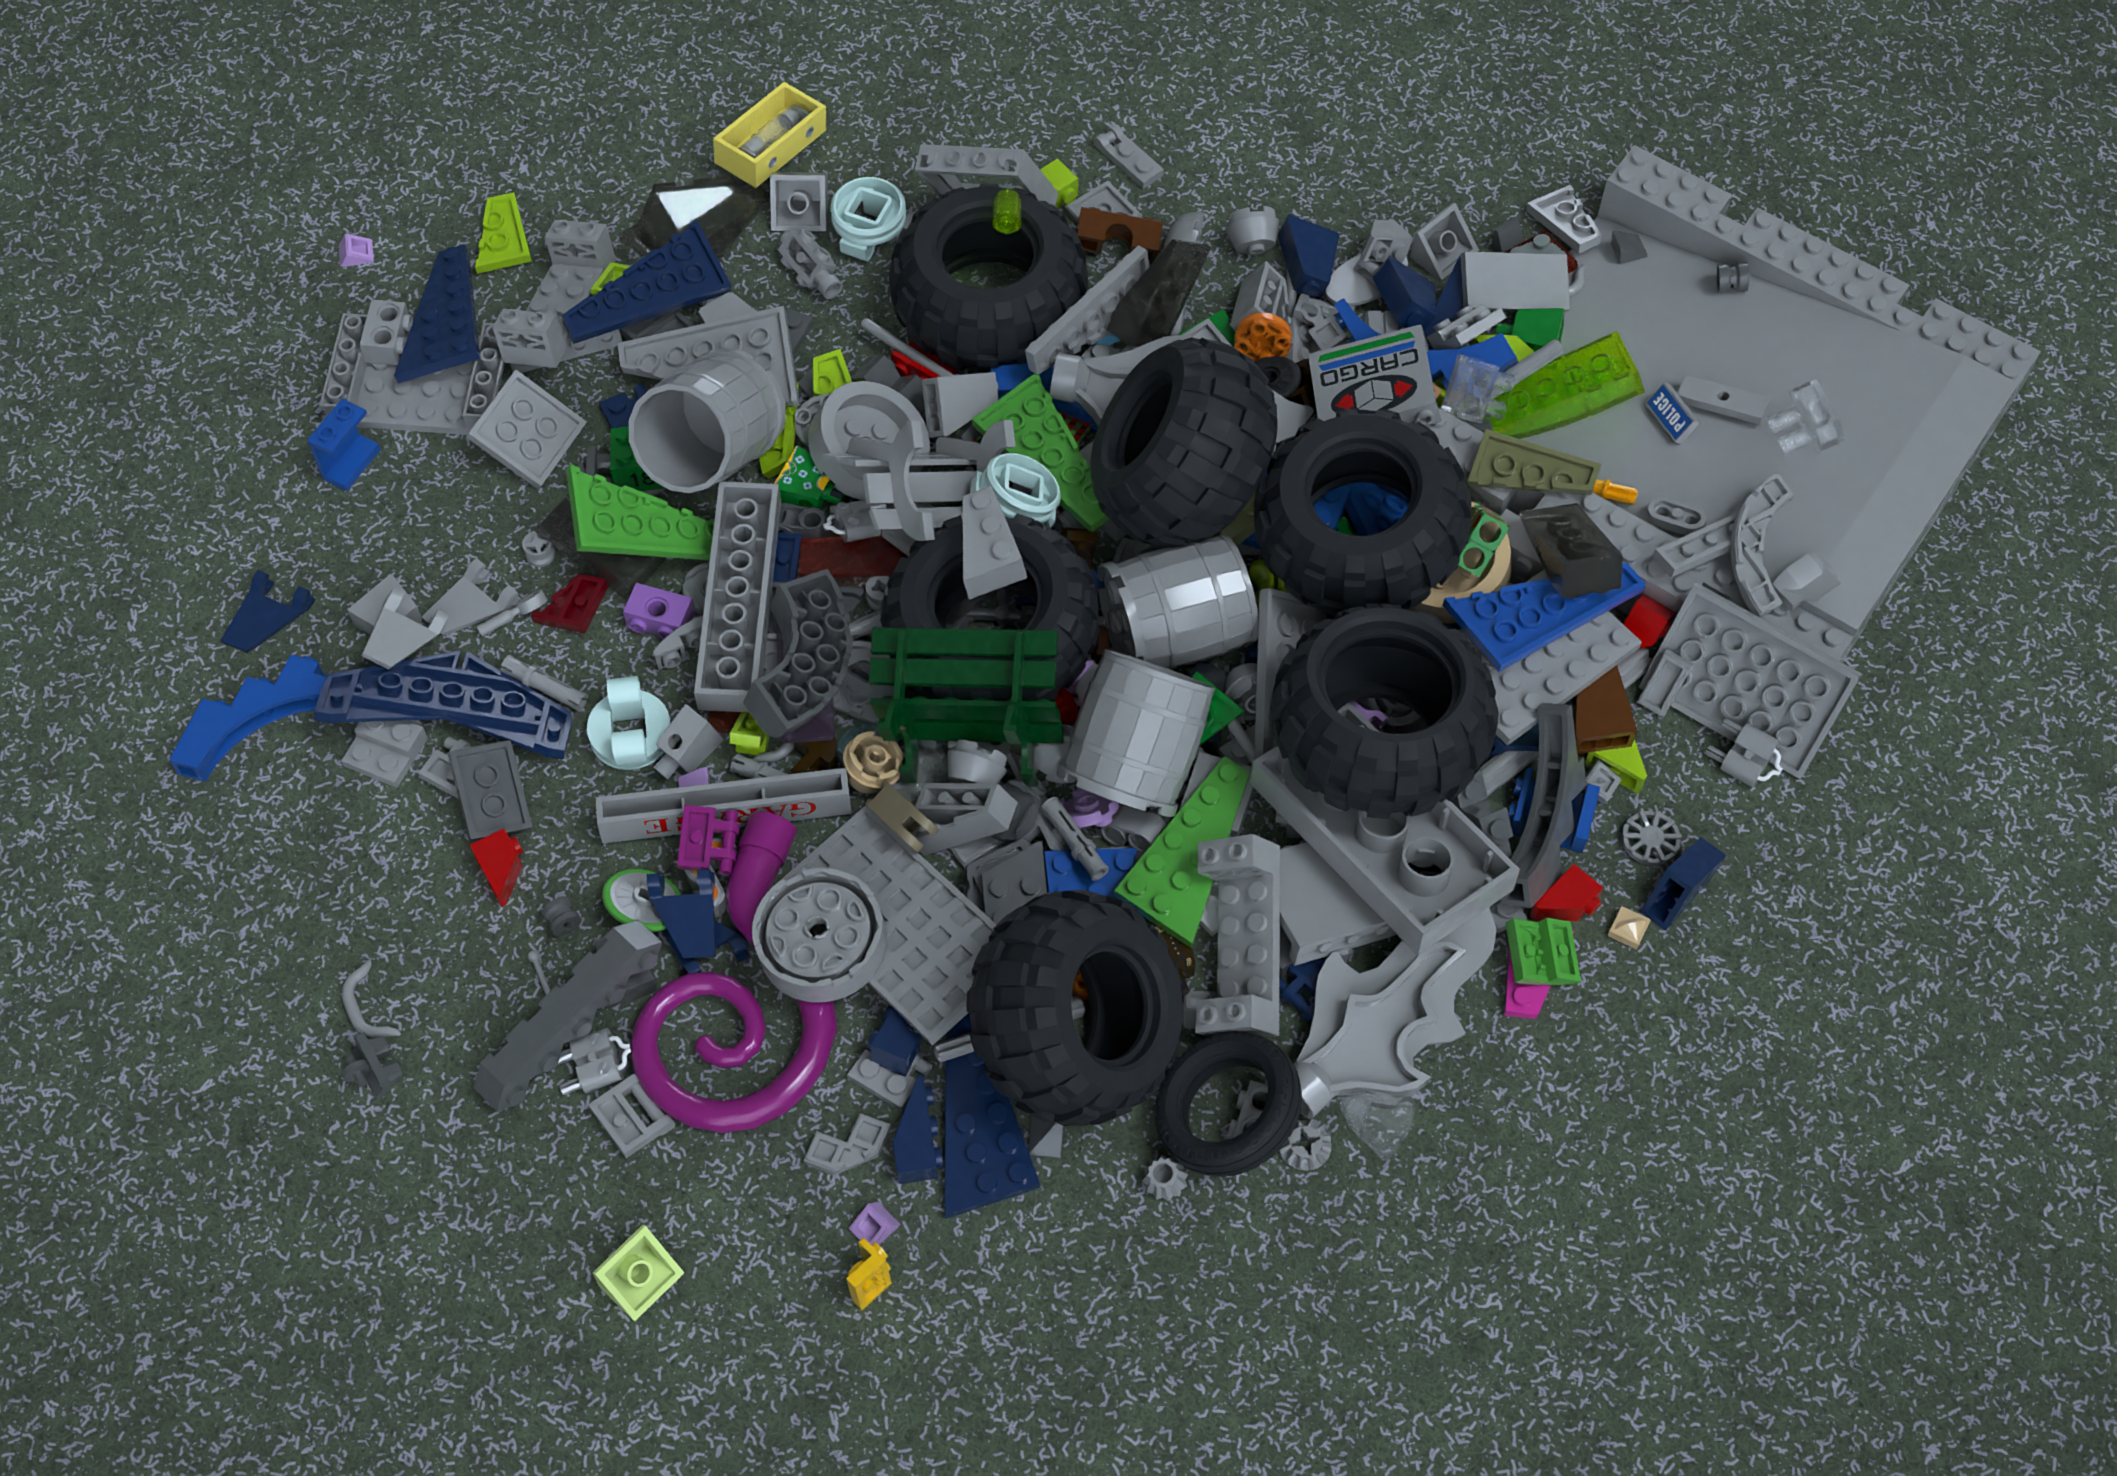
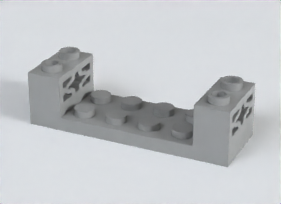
M554 220L545 236L552 265L526 311L503 309L492 327L503 363L557 368L572 341L562 322V315L588 296L592 297L591 287L610 262L616 261L607 224Z
M1254 834L1198 842V874L1218 881L1217 998L1196 1000L1195 1033L1207 1037L1235 1031L1253 1033L1264 1038L1279 1036L1280 845Z

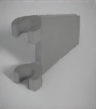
M476 558L470 563L464 576L421 618L429 623L437 609L449 614L440 632L444 636L490 619L505 610H511L516 607V603L521 598L517 596L518 592L510 585L501 592L497 602L480 590L476 584L482 583L490 576V573L485 569V564Z
M393 587L391 593L387 595L381 613L361 655L388 670L436 638L449 614L437 609L435 615L431 617L427 627L397 613L396 609L405 592L396 587Z

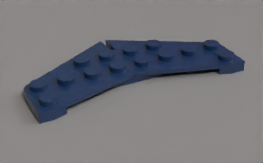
M461 650L403 660L389 670L376 665L330 674L325 679L314 710L315 721L328 723L447 719L504 741L511 740V743L546 757L564 759L572 728V714L570 711L473 654L466 652L462 669H457Z

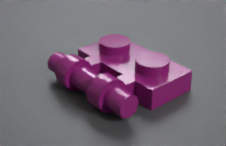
M684 805L677 869L694 871L709 869L710 860H717L720 862L719 873L731 874L732 863L736 862L737 856L734 845L735 836L739 835L740 825L737 823L738 812L733 810L725 811V819L721 821L715 820L716 808ZM713 833H721L723 835L721 848L712 847Z

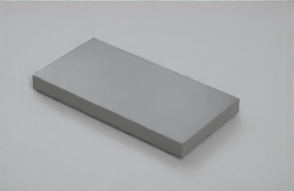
M1461 253L1464 308L1471 304L1474 309L1484 304L1485 308H1489L1490 311H1495L1499 308L1502 311L1540 308H1564V312L1570 310L1567 254Z

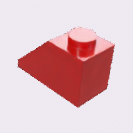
M1643 594L1635 602L1623 625L1642 642L1640 648L1653 646L1660 638H1665L1676 612Z
M505 828L470 844L474 857L501 907L507 905L522 868L519 855L523 853L516 836L509 838Z
M1573 864L1533 905L1529 918L1532 921H1541L1545 918L1579 921L1585 914L1591 916L1602 903L1599 898L1603 887Z

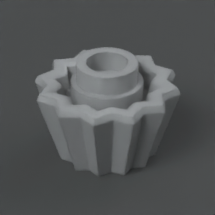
M1161 1155L1158 1160L1151 1159L1150 1166L1143 1169L1145 1177L1142 1182L1147 1186V1193L1154 1194L1156 1200L1164 1198L1169 1201L1173 1196H1180L1181 1190L1187 1187L1185 1180L1189 1174L1184 1171V1166L1173 1157L1167 1158Z

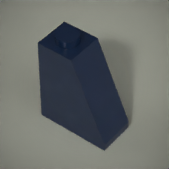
M1288 214L1278 231V238L1293 290L1320 299L1330 283L1340 233Z
M1388 256L1373 276V281L1396 323L1405 328L1421 324L1424 331L1436 316L1435 283Z
M1700 837L1666 869L1640 912L1666 931L1712 879L1727 855Z

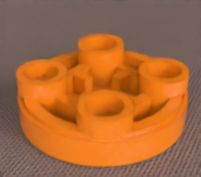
M1254 313L1242 319L1236 327L1234 348L1250 357L1253 362L1271 356L1285 357L1290 351L1292 344L1291 329L1277 315Z

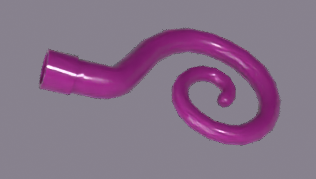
M754 811L749 816L737 846L736 862L733 864L731 874H729L725 893L727 910L732 923L753 947L752 925L757 907L766 893L772 888L779 868L784 866L797 833L796 827L791 822L781 816L765 811ZM712 971L689 973L669 981L646 1001L635 1021L630 1044L634 1072L647 1097L669 1116L692 1128L717 1133L753 1130L786 1114L810 1092L825 1070L838 1030L834 1001L814 1003L796 999L800 1008L803 1033L798 1050L785 1070L769 1085L745 1097L724 1101L708 1099L684 1090L673 1081L661 1060L657 1040L667 1015L682 1003L696 996L713 995L726 999L736 1007L743 1019L744 1034L742 1040L733 1047L724 1048L717 1045L712 1037L703 1035L697 1038L695 1048L696 1052L710 1064L721 1068L743 1066L761 1049L766 1027L763 1011L751 991L736 979Z

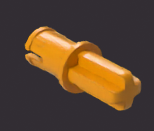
M1596 479L1592 491L1606 500L1609 499L1630 505L1635 504L1638 496V490L1635 488L1613 484L1611 479L1606 481Z

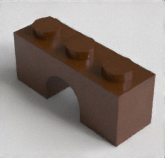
M1081 207L1076 233L1084 252L1101 255L1103 244L1107 239L1119 238L1127 244L1129 254L1139 245L1147 250L1149 263L1155 264L1160 248L1163 222L1149 217L1129 216L1123 212L1102 211L1096 207Z

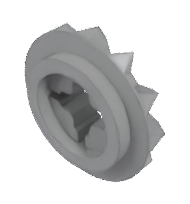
M1298 1119L1291 1136L1288 1137L1287 1142L1279 1151L1284 1161L1291 1167L1303 1171L1314 1170L1322 1166L1329 1158L1331 1153V1136L1326 1132L1324 1125H1319L1313 1122L1312 1119ZM1301 1133H1303L1307 1141H1315L1311 1144L1310 1155L1303 1146H1295L1300 1143Z

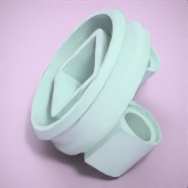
M862 177L844 184L836 191L831 201V218L834 229L842 237L840 240L841 253L868 262L874 253L876 245L885 243L900 233L906 222V204L902 192L894 184L876 177ZM861 201H863L864 213L878 217L876 221L854 214Z
M1006 453L992 458L983 473L977 471L971 481L970 493L992 485L1005 517L1014 518L1016 513L1041 522L1045 530L1052 527L1055 522L1056 507L1060 503L1061 493L1055 477L1041 463L1022 454ZM1009 481L1030 488L1033 491L1028 495L1009 488Z
M638 676L607 679L608 696L597 703L591 711L587 722V734L591 748L603 763L613 768L633 770L648 766L664 754L656 744L671 724L669 713L665 705L656 696L641 690ZM645 718L646 738L643 729L614 732L613 722Z

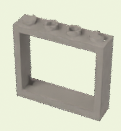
M920 145L915 171L941 200L942 195L951 190L961 187L965 189L980 187V184L961 183L955 176L970 175L1015 178L1021 186L999 185V187L1008 189L1017 187L1035 194L1037 201H1047L1049 204L1056 206L1057 190L1024 149ZM1009 165L1016 166L1015 172L1008 171Z

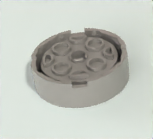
M857 381L839 387L824 402L811 421L808 432V445L812 460L821 474L824 472L836 484L834 488L852 498L866 500L863 474L890 473V466H852L842 464L841 462L823 460L822 453H849V441L852 437L893 443L899 430L910 420H921L924 448L918 449L916 452H929V434L918 410L902 394L879 383ZM925 465L910 466L909 472H921Z
M832 868L802 870L803 874L794 876L786 881L784 879L779 881L761 900L754 915L752 925L754 947L767 978L777 989L786 995L798 1000L814 1003L839 1000L861 989L878 971L887 946V934L883 916L873 892L857 877ZM822 923L827 926V931L821 935L813 937L809 933L810 928L815 924Z

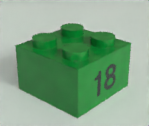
M629 426L611 428L610 471L614 484L619 487L626 485L639 491L665 488L651 480L637 463L629 443Z

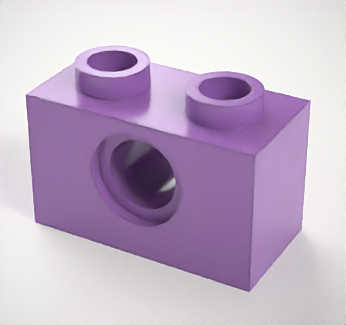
M636 583L623 610L626 626L632 631L640 634L645 632L651 633L664 640L673 631L693 620L695 608L691 597Z

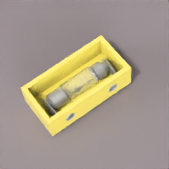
M783 82L713 138L714 163L757 188L770 177V174L778 171L826 131V106L788 83Z

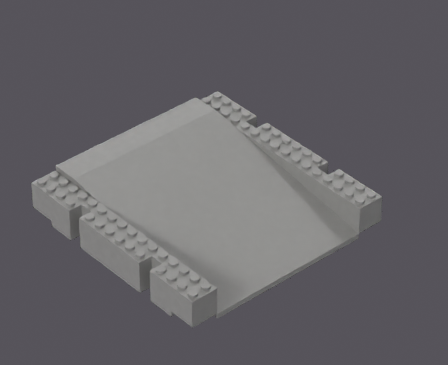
M1634 145L1607 179L1598 215L1594 220L1595 225L1602 234L1601 244L1581 253L1571 249L1567 255L1569 285L1574 282L1575 272L1581 265H1585V281L1581 290L1569 297L1570 310L1564 312V329L1561 339L1564 353L1557 357L1555 368L1542 367L1470 414L1469 417L1490 418L1494 432L1600 463L1601 467L1597 479L1605 481L1611 479L1613 484L1635 488L1638 490L1637 500L1635 504L1630 505L1609 499L1606 500L1593 492L1591 495L1467 486L1470 491L1471 502L1479 501L1480 505L1500 516L1505 509H1508L1607 566L1628 563L1646 583L1643 592L1615 608L1629 615L1635 602L1645 594L1676 612L1671 620L1673 623L1695 583L1704 586L1749 612L1750 610L1735 580L1731 562V551L1672 578L1653 558L1656 548L1685 535L1651 524L1647 517L1650 501L1656 497L1665 496L1698 506L1706 512V526L1738 513L1744 501L1753 490L1766 478L1778 472L1795 496L1791 501L1781 506L1767 524L1762 561L1764 568L1767 569L1771 583L1787 567L1807 553L1817 552L1837 573L1836 577L1841 584L1818 601H1804L1792 611L1782 603L1779 608L1760 618L1843 663L1864 631L1874 609L1879 608L1957 489L1966 469H1970L2023 387L2041 351L1935 298L1923 317L1901 306L1910 286L1909 284L1758 207L1745 225L1726 216L1732 194ZM1612 231L1639 235L1647 252V257L1620 264L1611 245ZM1747 262L1749 270L1748 291H1738L1736 288L1733 289L1731 287L1728 292H1718L1717 265L1728 264L1732 268L1737 263ZM1686 374L1771 397L1770 406L1761 425L1687 405L1700 424L1682 444L1673 441L1645 403L1664 382L1670 384L1678 392ZM1474 391L1470 392L1469 394L1465 395L1459 400L1458 398H1456L1455 404L1464 399L1465 397H1467L1468 395H1470L1471 393H1473ZM1438 408L1442 421L1430 424L1427 427L1435 432L1439 439V445L1443 449L1446 447L1450 448L1464 472V480L1467 485L1484 432Z

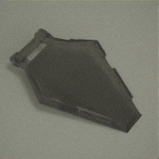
M734 175L693 180L692 185L676 187L675 182L654 184L638 223L623 230L619 240L626 247L630 246L643 258L655 248L660 249L670 242V238L675 234L684 232L689 228V224L697 219L716 257H723L769 201L770 186L763 182L755 188L743 180H735Z

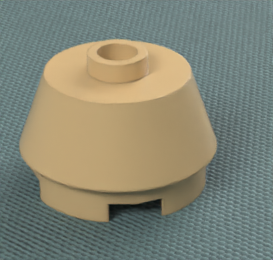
M874 731L857 735L847 744L843 753L848 783L857 791L866 794L880 792L883 789L881 784L885 780L891 785L894 784L901 776L898 771L899 765H903V753L899 745L895 741H883L882 737L874 735Z

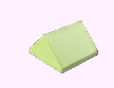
M642 1225L593 1272L598 1286L633 1321H636L684 1274L683 1270L645 1225Z

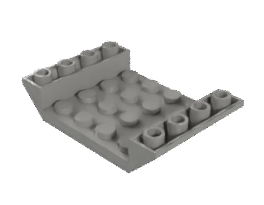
M343 313L319 404L321 410L330 413L343 398L367 411L365 417L357 425L360 428L468 435L498 394L505 363H503L492 328L495 323H483L481 335L478 336L481 359L398 383L394 376L397 365L366 363L364 361L359 344L367 315Z

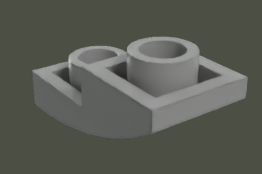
M703 615L673 631L655 648L653 653L659 671L665 668L677 667L682 661L687 660L685 649L700 646Z

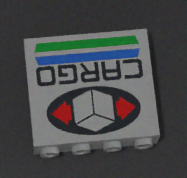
M1422 325L1404 328L1308 354L1318 419L1326 421L1335 418L1336 411L1357 408L1358 414H1375L1378 409L1397 412L1400 414L1401 420L1407 423L1412 421L1417 423L1419 421L1428 426L1441 422L1442 419L1436 403L1427 355L1429 350Z

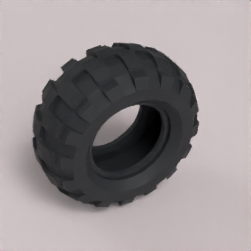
M1016 513L1014 518L1005 517L1022 557L1027 578L1002 588L1020 592L1037 605L1031 621L1023 630H1057L1058 632L1057 658L1024 657V661L1056 662L1055 689L1022 688V701L1047 699L1054 702L1058 696L1057 692L1063 687L1068 689L1086 667L1085 659L1095 649L1099 634L1098 615L1100 613L1097 593L1086 561L1077 555L1074 545L1056 530L1053 531L1050 527L1045 530L1041 522ZM961 515L943 521V529L934 533L935 540H916L910 547V555L907 558L901 557L888 580V595H884L881 603L880 622L882 628L945 629L952 611L968 597L963 582V520ZM889 655L890 658H896V655ZM907 655V659L1014 661V657ZM906 686L914 689L918 696L928 699L954 697L959 700H973L980 697L988 700L1003 701L1004 699L1012 698V688Z

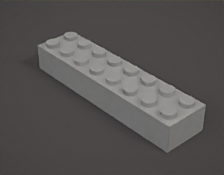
M719 482L694 688L698 710L749 712L743 701L753 680L763 676L770 615L769 605L772 596L781 511L779 484Z

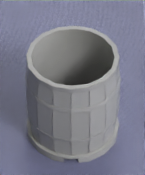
M721 348L698 356L692 363L664 377L635 403L629 418V443L639 466L651 480L671 491L693 493L726 480L748 465L752 460L760 458L775 444L785 425V399L778 380L770 370L765 371L759 363L753 361V356L744 351Z
M1225 534L1207 538L1201 542L1184 543V546L1164 547L1137 555L1118 564L1112 561L1101 564L1097 570L1098 579L1104 577L1105 588L1098 589L1102 615L1105 617L1108 637L1115 652L1173 670L1222 656L1240 647L1251 645L1258 639V610L1251 580L1239 549L1233 540Z
M1104 649L1094 676L1088 684V689L1081 704L1073 732L1071 733L1065 764L1059 765L1056 774L1064 781H1067L1068 776L1075 777L1077 787L1109 800L1143 811L1146 810L1147 806L1156 809L1159 806L1157 814L1173 817L1178 809L1175 801L1184 781L1189 775V770L1206 727L1208 711L1216 688L1162 666Z

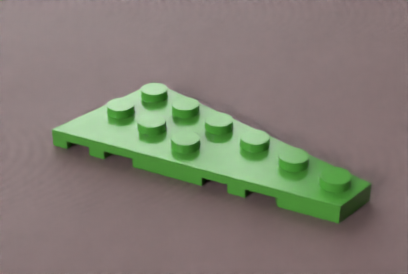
M1034 373L972 419V426L983 436L994 423L1002 420H1013L1016 447L1006 448L1002 453L1022 454L1045 466L1058 483L1061 493L1059 504L1090 532H1093L1109 520L1100 509L1099 500L1094 495L1090 466L1079 452V446L1062 415L1057 412L1052 403V397L1041 383L1039 374Z
M570 464L567 467L566 474L577 551L710 560L714 519L707 521L692 515L693 511L682 508L679 510L668 506L667 501L629 486L619 487L607 482L605 477L598 474L594 476L581 472L580 467Z
M1226 756L1221 759L1114 890L1116 898L1132 905L1138 910V913L1191 949L1215 881L1198 874V842L1229 838L1250 776L1249 771Z

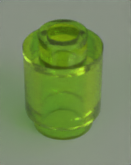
M1008 189L1002 190L997 193L993 200L992 224L1001 233L1010 234L1016 232L1021 227L1022 201L1017 192Z

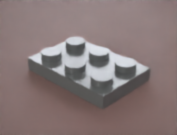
M511 740L449 751L448 758L469 843L476 842L505 828L508 835L532 830L533 827Z

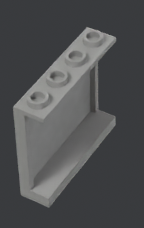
M1308 842L1294 846L1287 845L1280 849V924L1292 943L1289 958L1294 966L1329 956L1332 952L1349 950L1397 935Z

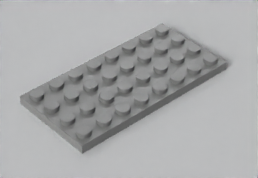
M865 805L782 879L786 881L794 876L803 874L802 870L832 868L857 877L869 887L881 909L887 934V946L883 961L868 984L920 1035L933 1045L969 1013L966 1012L967 991L972 987L974 979L972 968L981 947L989 942V936L994 931L993 928L996 924ZM818 923L813 925L811 929L817 935H821L827 931V926Z

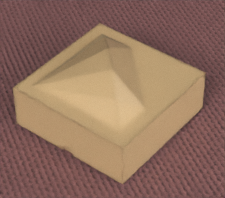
M1621 906L1608 933V937L1637 950L1651 919Z

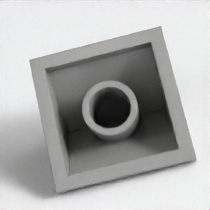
M1451 203L1414 233L1410 258L1435 278L1443 280L1452 272L1459 256L1461 257V253L1479 251L1456 203Z

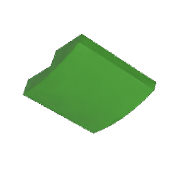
M1513 918L1505 923L1515 983L1567 985L1581 982L1570 921L1545 918L1539 922Z

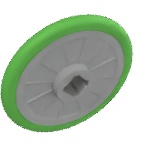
M628 869L614 874L607 880L603 887L602 898L606 909L612 917L622 924L639 920L651 932L667 929L649 898L647 874L655 872L643 869ZM664 877V896L681 895L679 889Z

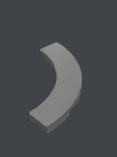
M1778 472L1760 483L1744 501L1735 519L1731 535L1730 551L1735 580L1748 609L1758 617H1762L1779 608L1783 603L1777 595L1762 561L1765 529L1768 522L1781 506L1791 501L1795 496Z

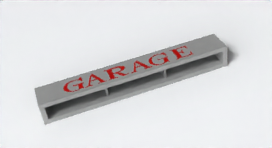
M846 768L596 797L597 826L602 843L681 834L684 805L716 808L715 820L721 821L725 819V811L738 812L737 823L740 827L746 826L750 814L754 811L770 812L788 821L852 814Z

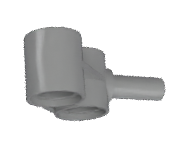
M1119 805L1117 812L1112 815V823L1103 826L1101 834L1112 845L1123 846L1128 840L1133 848H1137L1138 852L1148 850L1166 828L1167 824L1162 817L1153 812H1144L1126 805Z

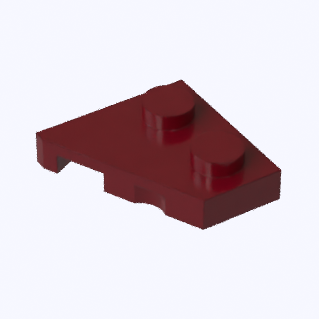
M579 573L568 582L564 589L559 590L551 597L553 602L541 612L536 609L532 613L531 618L535 623L585 634L609 584L604 578Z

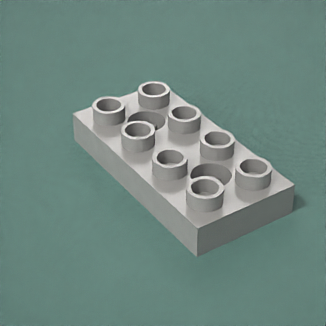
M1350 702L1338 710L1341 715L1351 722L1366 729L1379 732ZM1278 746L1253 761L1250 784L1417 955L1514 890L1520 868L1447 799L1442 803L1437 802L1432 811L1411 817L1404 815L1402 812L1391 813L1389 819L1366 817L1367 812L1353 808L1343 811L1325 803L1324 794L1321 792H1312L1310 789L1304 788L1293 776L1288 758H1282ZM1408 863L1418 867L1436 865L1443 873L1436 876H1424L1413 871Z

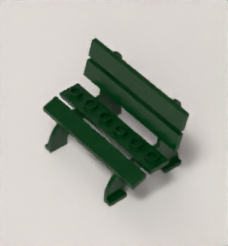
M873 628L872 655H896V658H870L869 684L894 686L893 696L871 698L870 704L876 717L879 718L877 728L883 741H905L906 762L905 765H899L898 769L903 782H917L919 763L918 740H967L1021 744V777L1023 782L1030 787H1038V779L1033 769V743L1064 744V733L1056 702H1051L1047 699L1022 701V688L1055 689L1056 662L1024 661V657L1057 658V630ZM907 655L1014 657V661L907 659ZM905 686L1012 688V698H1007L1003 701L988 700L980 697L973 700H959L954 697L928 699L922 696L904 699Z

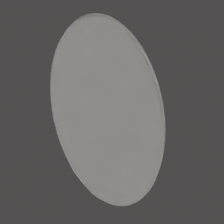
M1361 254L1346 261L1331 275L1330 283L1325 290L1326 298L1333 304L1344 298L1349 306L1361 305L1378 299L1382 295L1373 281V276L1384 262H1363L1360 259ZM1405 257L1404 261L1400 263L1404 264L1405 266H1408L1407 257Z

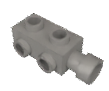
M793 228L786 231L781 236L780 241L782 244L778 249L783 256L781 258L782 264L798 273L796 280L801 285L808 288L810 286L818 287V290L826 299L836 297L841 292L843 284L833 275L837 266L830 259V253L817 244L815 236L810 231Z

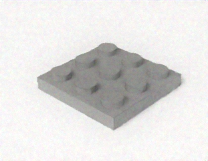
M515 370L466 438L536 489H539L587 421L518 370Z

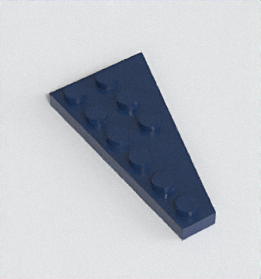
M696 219L689 224V228L684 232L672 236L670 242L660 249L655 248L623 271V275L613 282L609 281L597 294L592 297L588 296L562 315V322L573 344L731 292L732 285Z
M465 244L449 247L438 252L394 374L398 383L481 359L470 257Z
M970 1012L946 1033V1040L972 1031ZM975 1052L946 1060L945 1219L1040 1188L1039 1179L1008 1097L1000 1094L984 1073V1061Z

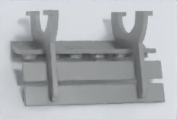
M910 420L899 430L893 443L852 437L849 441V453H822V459L852 466H890V473L863 474L866 504H894L895 509L868 510L875 530L903 529L915 540H935L933 528H942L943 521L961 515L963 520V507L917 508L915 503L963 502V496L970 494L971 481L977 471L909 472V467L914 465H977V470L983 473L992 458L1000 455L1006 448L1016 447L1013 420H1002L994 423L985 432L981 443L946 436L939 437L936 441V452H916L918 449L924 448L921 420Z

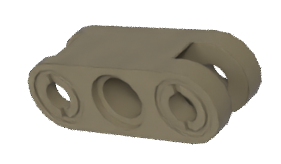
M885 780L881 784L883 789L873 800L868 798L865 804L919 853L924 845L914 836L916 831L922 826L934 836L940 829Z

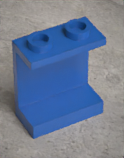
M342 398L309 437L307 442L322 479L347 492L381 449L378 443L360 435L357 429V425L365 417L367 411Z
M1529 767L1526 769L1524 778H1517L1513 795L1519 796L1517 805L1511 803L1508 811L1509 820L1512 823V833L1520 837L1527 823L1536 782L1530 781L1533 768ZM1588 784L1585 794H1578L1571 801L1575 830L1559 847L1583 853L1588 840L1600 786Z

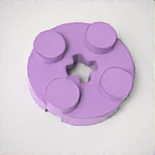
M1084 789L1073 791V798L1066 802L1064 797L1060 799L1061 804L1079 829L1091 825L1097 827L1109 825L1113 821L1112 815L1119 808L1118 802Z

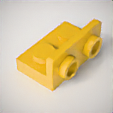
M865 1238L858 1242L863 1260L857 1262L850 1269L846 1278L852 1301L861 1311L892 1284L889 1274L891 1268L886 1262L888 1255L876 1242L870 1244Z

